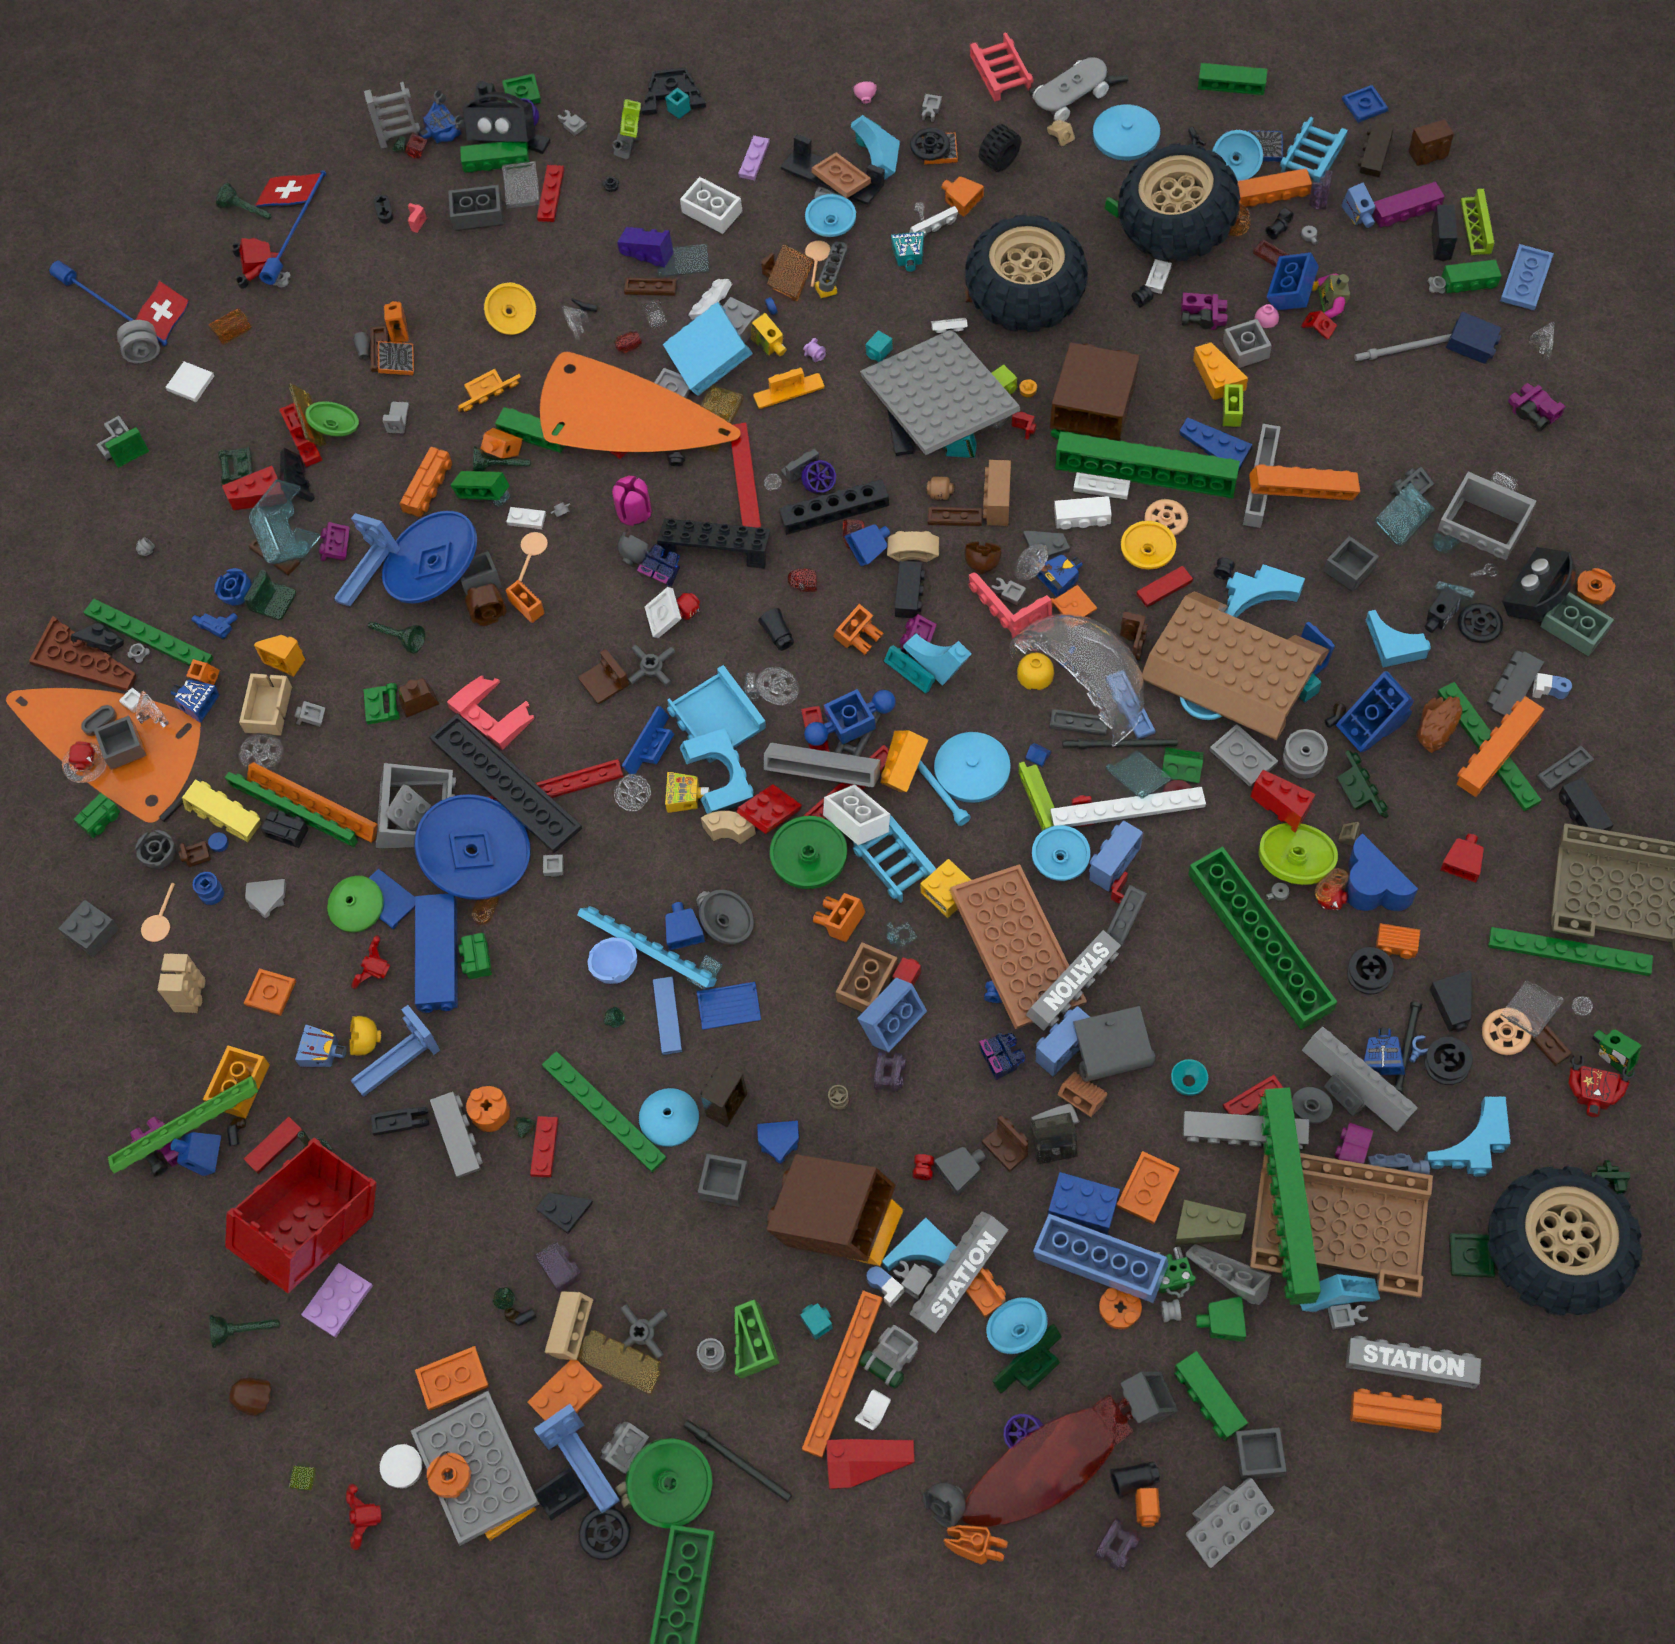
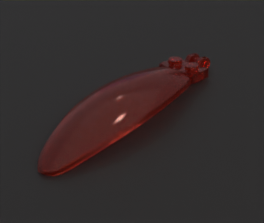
M1107 1395L1091 1408L1062 1416L1027 1435L1009 1449L987 1471L970 1492L965 1501L964 1522L976 1527H991L1011 1523L1041 1513L1074 1494L1101 1468L1114 1446L1133 1433L1132 1428L1127 1422L1133 1418L1132 1409L1124 1415L1120 1411V1409L1129 1405V1401L1123 1398L1116 1404L1111 1395Z

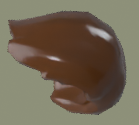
M240 1379L232 1386L229 1401L236 1410L250 1416H258V1414L266 1410V1405L269 1403L271 1384L263 1379Z

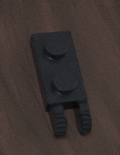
M404 1108L372 1114V1133L376 1136L426 1127L429 1125L428 1119L413 1120V1116L426 1115L428 1108Z

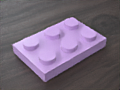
M338 1263L301 1315L336 1338L373 1285Z

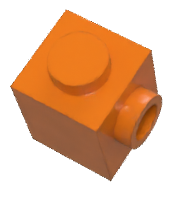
M193 659L186 676L195 681L215 685L220 670L208 663Z

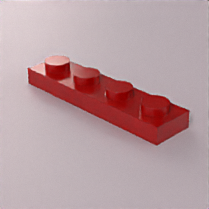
M547 165L537 215L538 221L555 222L564 166Z

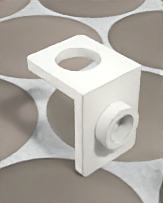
M872 1390L862 1412L856 1416L855 1421L874 1430L881 1423L891 1399L876 1390Z

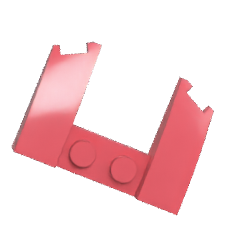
M480 676L458 691L447 703L449 709L456 714L458 713L473 728L503 750L535 718L533 715L528 714L527 708L530 706L525 701L501 721H496L477 704L500 683V680L494 678L492 681L484 679V676Z

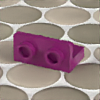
M328 522L326 528H322L321 538L323 543L319 547L321 561H325L326 557L345 561L349 526Z
M918 614L913 619L910 618L905 626L907 631L900 640L901 651L904 652L906 650L903 648V645L916 633L930 643L937 624Z

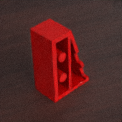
M272 466L222 485L233 510L255 508V506L259 505L272 506V504L276 503L289 504L283 489L280 488V482Z
M1262 770L1255 781L1250 797L1267 811H1273L1278 815V820L1288 823L1292 827L1291 830L1296 833L1309 812L1316 794Z

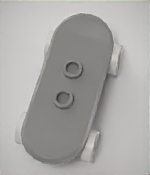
M1095 57L1080 60L1073 67L1047 84L1039 86L1033 93V99L1039 107L1051 111L1055 121H1065L1070 115V110L1066 107L1067 105L1093 90V94L1097 98H1101L1107 93L1109 85L1104 81L1107 74L1106 65L1101 59Z

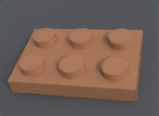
M834 153L812 167L814 175L846 199L871 184V178L838 153Z

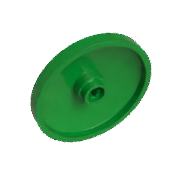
M816 816L798 817L785 823L775 833L770 845L771 864L775 873L785 883L801 889L819 888L832 882L842 872L847 860L846 840L842 832L832 822Z
M677 1438L659 1439L643 1447L633 1458L626 1475V1493L631 1507L644 1521L661 1528H671V1525L682 1526L695 1519L705 1508L712 1490V1473L705 1456L694 1445Z

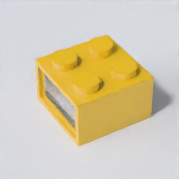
M948 859L920 883L921 893L949 918L958 910L949 891L950 888L971 881V879Z

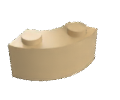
M898 531L888 537L887 556L898 562L906 560L928 562L939 556V537L932 535L928 531Z
M716 811L701 817L702 826L713 841L720 838H730L742 844L756 834L755 826L736 812Z

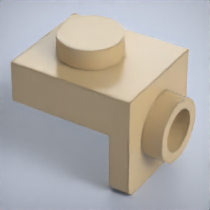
M1057 120L1047 127L1048 133L1058 138L1060 146H1064L1075 139L1071 124Z

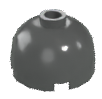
M622 532L617 543L618 552L624 557L622 561L631 566L633 563L642 564L648 561L655 549L653 547L648 549L649 544L632 535L626 537V533Z
M154 830L155 832L150 834L147 832L138 839L135 850L137 851L138 859L151 869H162L168 866L176 855V846L169 834L161 830Z
M940 1482L931 1486L923 1494V1502L926 1509L931 1508L938 1515L933 1516V1518L940 1525L949 1528L954 1526L963 1517L966 1503L964 1493L958 1486L947 1482Z

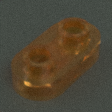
M1341 868L1331 870L1316 886L1315 895L1317 899L1323 902L1331 901L1347 885L1348 873Z
M499 895L476 901L472 910V918L475 923L484 925L491 920L499 903ZM484 911L483 915H478L479 912Z

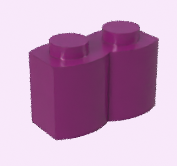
M1349 1123L1347 1128L1343 1127L1340 1139L1343 1140L1342 1147L1337 1146L1334 1157L1338 1158V1160L1364 1164L1373 1130Z

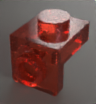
M412 133L404 152L412 158L420 159L427 139Z

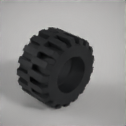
M999 124L982 141L978 157L980 161L994 171H1003L1016 158L1022 144V138L1006 125Z

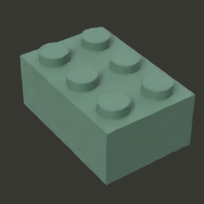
M1569 592L1561 603L1546 613L1540 627L1589 657L1610 630L1614 619Z

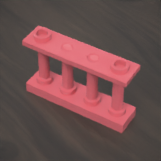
M1007 33L1003 34V43L985 49L979 48L976 42L970 44V56L994 102L1001 100L1003 90L1025 84L1029 91L1031 83H1033V77L1026 70L1014 47L1012 38L1010 39ZM1004 49L1008 53V55L990 61L984 58L985 55ZM1012 61L1014 64L1013 67L995 73L990 69V67ZM1017 72L1021 77L1003 84L996 81L998 78Z

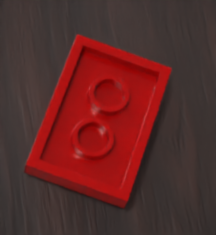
M772 784L739 806L737 813L767 834L799 812L802 805Z

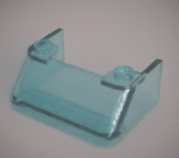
M278 479L274 481L254 506L249 516V521L264 559L270 564H278L304 557L321 537L318 533L297 527L292 532L288 523V519L294 513L291 500L301 488L298 485Z

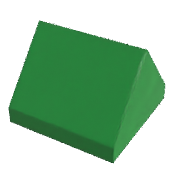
M1108 197L1104 209L1118 217L1119 201Z

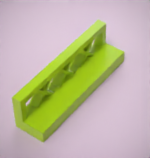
M1477 189L1475 197L1461 198L1460 200L1470 255L1491 254L1494 247V238L1484 189ZM1466 203H1475V207L1470 209L1466 206ZM1473 215L1478 218V221L1473 223L1468 218ZM1474 228L1480 232L1478 237L1471 233ZM1478 242L1483 246V249H1474V244Z
M1020 762L1018 773L1043 831L1053 826L1050 809H1053L1054 805L1037 765L1026 767L1025 762Z

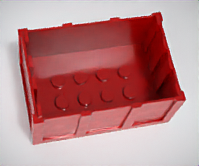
M313 1138L291 1160L288 1159L280 1170L262 1185L259 1184L253 1190V1193L238 1206L232 1207L227 1212L225 1247L278 1287L289 1293L372 1218L377 1182L357 1171L350 1164L322 1146L319 1140Z

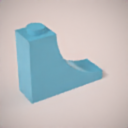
M860 116L851 123V128L866 144L872 165L885 170V180L895 173L900 141L865 116Z
M1376 610L1368 611L1366 622L1383 667L1427 658L1430 651V643L1425 639L1423 633L1406 634L1396 631L1381 620Z
M917 633L903 645V648L929 673L935 676V679L942 686L971 656V653L959 641L954 645L942 647L927 642Z
M925 1218L882 1260V1267L889 1272L899 1265L900 1261L907 1262L912 1260L929 1261L942 1267L956 1246Z
M1336 1274L1319 1281L1321 1292L1316 1303L1300 1305L1302 1311L1316 1312L1330 1306L1346 1303L1373 1302L1379 1300L1380 1296L1374 1278Z

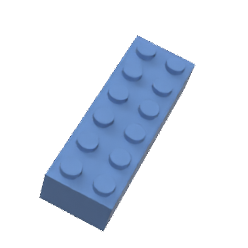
M1051 1214L1048 1215L1033 1250L1035 1258L1039 1261L1154 1303L1168 1267L1166 1256Z

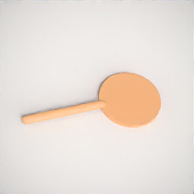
M813 241L805 249L806 256L810 260L815 261L811 287H814L818 261L827 259L831 250L830 246L824 241Z
M532 532L525 535L521 540V549L528 556L518 580L522 581L531 556L539 555L546 550L548 542L543 534Z
M171 883L159 915L147 918L142 924L141 933L147 941H161L170 931V923L163 916V913L174 888V883Z

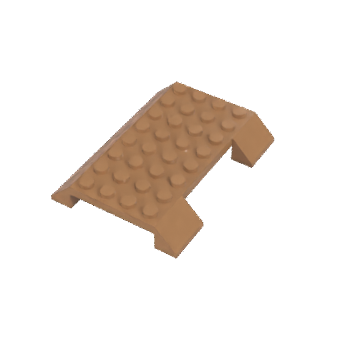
M1195 591L1186 595L1149 653L1141 680L1277 740L1286 726L1287 715L1316 666L1322 665L1330 649L1297 635L1284 639L1226 614L1225 611L1228 605Z
M1300 1153L1317 1265L1377 1276L1378 1291L1421 1298L1423 1286L1421 1272L1428 1200L1432 1192L1433 1176ZM1264 1154L1250 1253V1268L1281 1273V1265H1284L1283 1257H1280L1278 1252V1244H1281L1280 1236H1276L1275 1224L1278 1223L1277 1216L1273 1215L1272 1204L1275 1203L1274 1196L1270 1195L1269 1184L1272 1183L1271 1175L1268 1176L1266 1167L1267 1163H1269L1268 1155L1265 1156Z

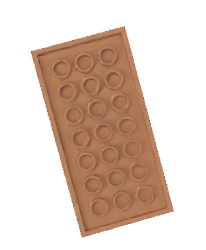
M1019 864L952 886L949 890L1015 1029L1034 1023L1026 1016V1013L1069 967L1064 953ZM1084 994L1077 1001L1072 1000L1069 1003L1072 1005L1069 1010L1086 1004L1087 1000Z

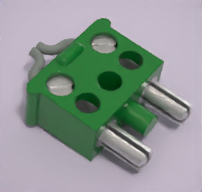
M1175 1247L1173 1250L1176 1260H1173L1171 1254L1166 1255L1168 1267L1159 1287V1293L1167 1292L1180 1298L1184 1296V1292L1188 1291L1190 1286L1195 1285L1196 1277L1192 1275L1187 1257L1183 1258L1181 1248L1177 1247L1176 1249ZM1185 1288L1181 1291L1180 1294L1178 1292H1171L1174 1290Z

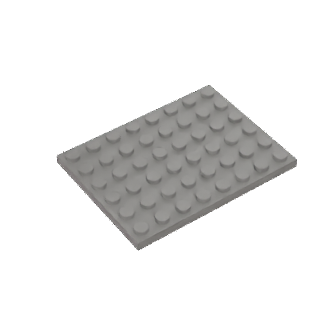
M953 329L860 371L865 382L925 455L1020 411L1019 404Z

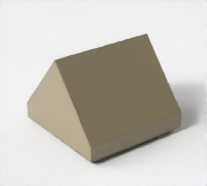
M1359 822L1343 824L1338 841L1354 846L1360 831Z

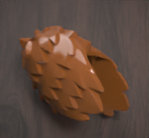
M1450 696L1445 701H1443L1442 697L1438 699L1434 697L1425 704L1420 725L1416 731V737L1420 744L1430 753L1443 748L1445 743L1450 740L1449 737L1457 729L1456 727L1462 715L1459 697L1452 698Z

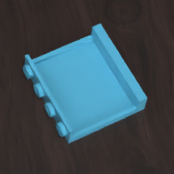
M718 302L711 305L704 313L697 316L695 320L683 327L663 344L688 387L697 396L753 354L728 318L725 308Z
M722 665L717 669L718 674L673 702L669 698L667 700V711L671 717H676L679 728L687 732L688 739L725 728L726 732L731 735V744L734 749L764 730L766 723L725 666ZM705 758L709 763L716 760L715 758Z

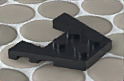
M686 67L653 71L648 87L649 90L645 96V103L642 106V114H656V100L666 99V96L676 88L690 96L691 109L705 108L706 102L702 98L699 89L696 88Z

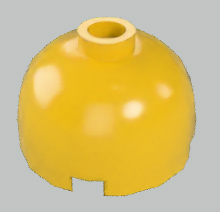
M1030 653L1024 656L1017 668V677L1020 684L1030 690H1042L1048 687L1054 677V667L1050 658L1041 653Z
M352 1016L350 1025L351 1039H349L350 1055L361 1056L369 1054L374 1050L376 1042H380L381 1031L377 1030L376 1024L372 1019L364 1016Z

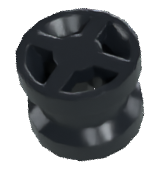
M1146 285L1141 286L1138 291L1132 293V299L1139 307H1143L1146 302H1150L1154 297L1152 291Z
M1219 558L1213 574L1219 579L1229 580L1235 563L1229 558Z

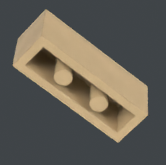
M561 1292L545 1353L557 1359L577 1360L593 1302L592 1298L580 1292Z

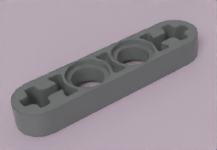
M835 242L831 247L819 278V288L824 292L832 291L835 287L847 255V245L845 243Z

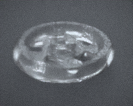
M1032 544L1021 553L1014 566V575L1018 580H1030L1042 570L1049 553L1045 544Z
M769 667L762 670L757 676V690L770 703L777 705L789 704L799 694L797 679L786 669ZM771 674H777V677L771 678ZM785 679H787L791 684L787 685ZM764 681L769 682L768 687L764 686ZM787 690L790 692V695L786 696L783 693ZM770 692L778 694V697L771 695Z
M255 733L241 744L239 760L248 770V765L251 764L248 759L253 756L256 760L254 763L271 770L282 759V742L273 734ZM260 740H267V744L260 743ZM250 745H254L251 752L247 750ZM275 746L276 752L271 753L270 747ZM267 758L270 759V762L266 764H262L261 762L263 760H266Z
M90 743L98 755V758L93 762V765L97 766V768L93 772L89 771L93 765L86 767V770H79L83 772L82 776L76 775L77 769H74V766L70 767L68 761L69 750L67 751L62 761V770L68 779L77 783H86L102 774L106 767V762L97 744Z

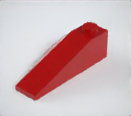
M827 1440L829 1489L852 1488L865 1481L875 1479L880 1475L915 1463L913 1440Z

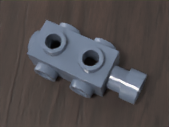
M1401 1153L1393 1156L1383 1154L1368 1156L1367 1165L1430 1175L1428 1160H1419L1418 1163H1413L1410 1155Z

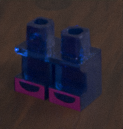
M655 544L650 552L646 551V557L642 565H639L637 571L672 587L680 568L677 565L680 555L669 551L665 560L661 558L665 548Z
M1000 1032L991 1039L979 1041V1049L996 1080L1017 1070V1065L1026 1060L1022 1049L1014 1052L1010 1050V1047L1017 1044L1013 1033L1002 1035Z

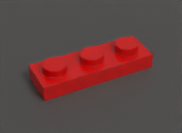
M537 1117L531 1177H552L558 1117Z

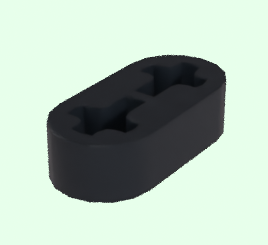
M383 194L378 195L374 199L378 219L381 223L388 224L393 220L389 198Z

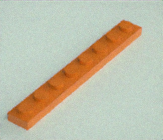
M254 762L248 765L247 781H254L265 790L271 789L277 796L281 798L283 796L287 797L293 804L297 806L301 804L309 812H317L325 820H333L339 824V827L343 829L349 828L355 832V835L371 843L376 839L377 823Z
M862 1291L802 1451L823 1458L827 1447V1440H830L881 1306L882 1297Z

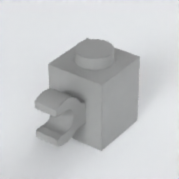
M900 1261L899 1264L904 1267V1271L898 1272L894 1270V1275L903 1279L901 1285L904 1287V1291L919 1300L924 1294L926 1287L933 1281V1275L930 1274L931 1270L924 1265L918 1266L914 1264L909 1271L908 1264L905 1261Z

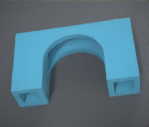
M725 728L683 741L680 746L686 764L705 758H715L723 762L729 771L730 779L728 785L705 793L701 798L707 814L740 806L753 798L754 794L752 786L747 783L746 771L740 766L738 752L733 749L731 744V735L726 732Z

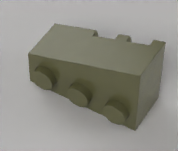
M1184 1200L1174 1246L1240 1241L1246 1214Z

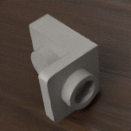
M304 701L301 707L296 709L294 716L297 718L296 724L300 725L303 721L320 727L325 707Z

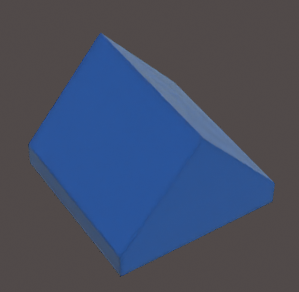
M1034 743L1030 745L1025 759L1043 767L1051 751Z

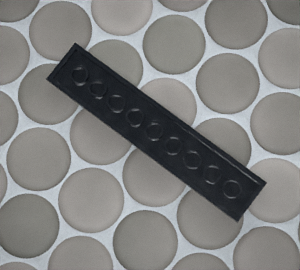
M458 713L429 737L440 750L497 802L501 803L553 853L558 851L582 829L581 824Z

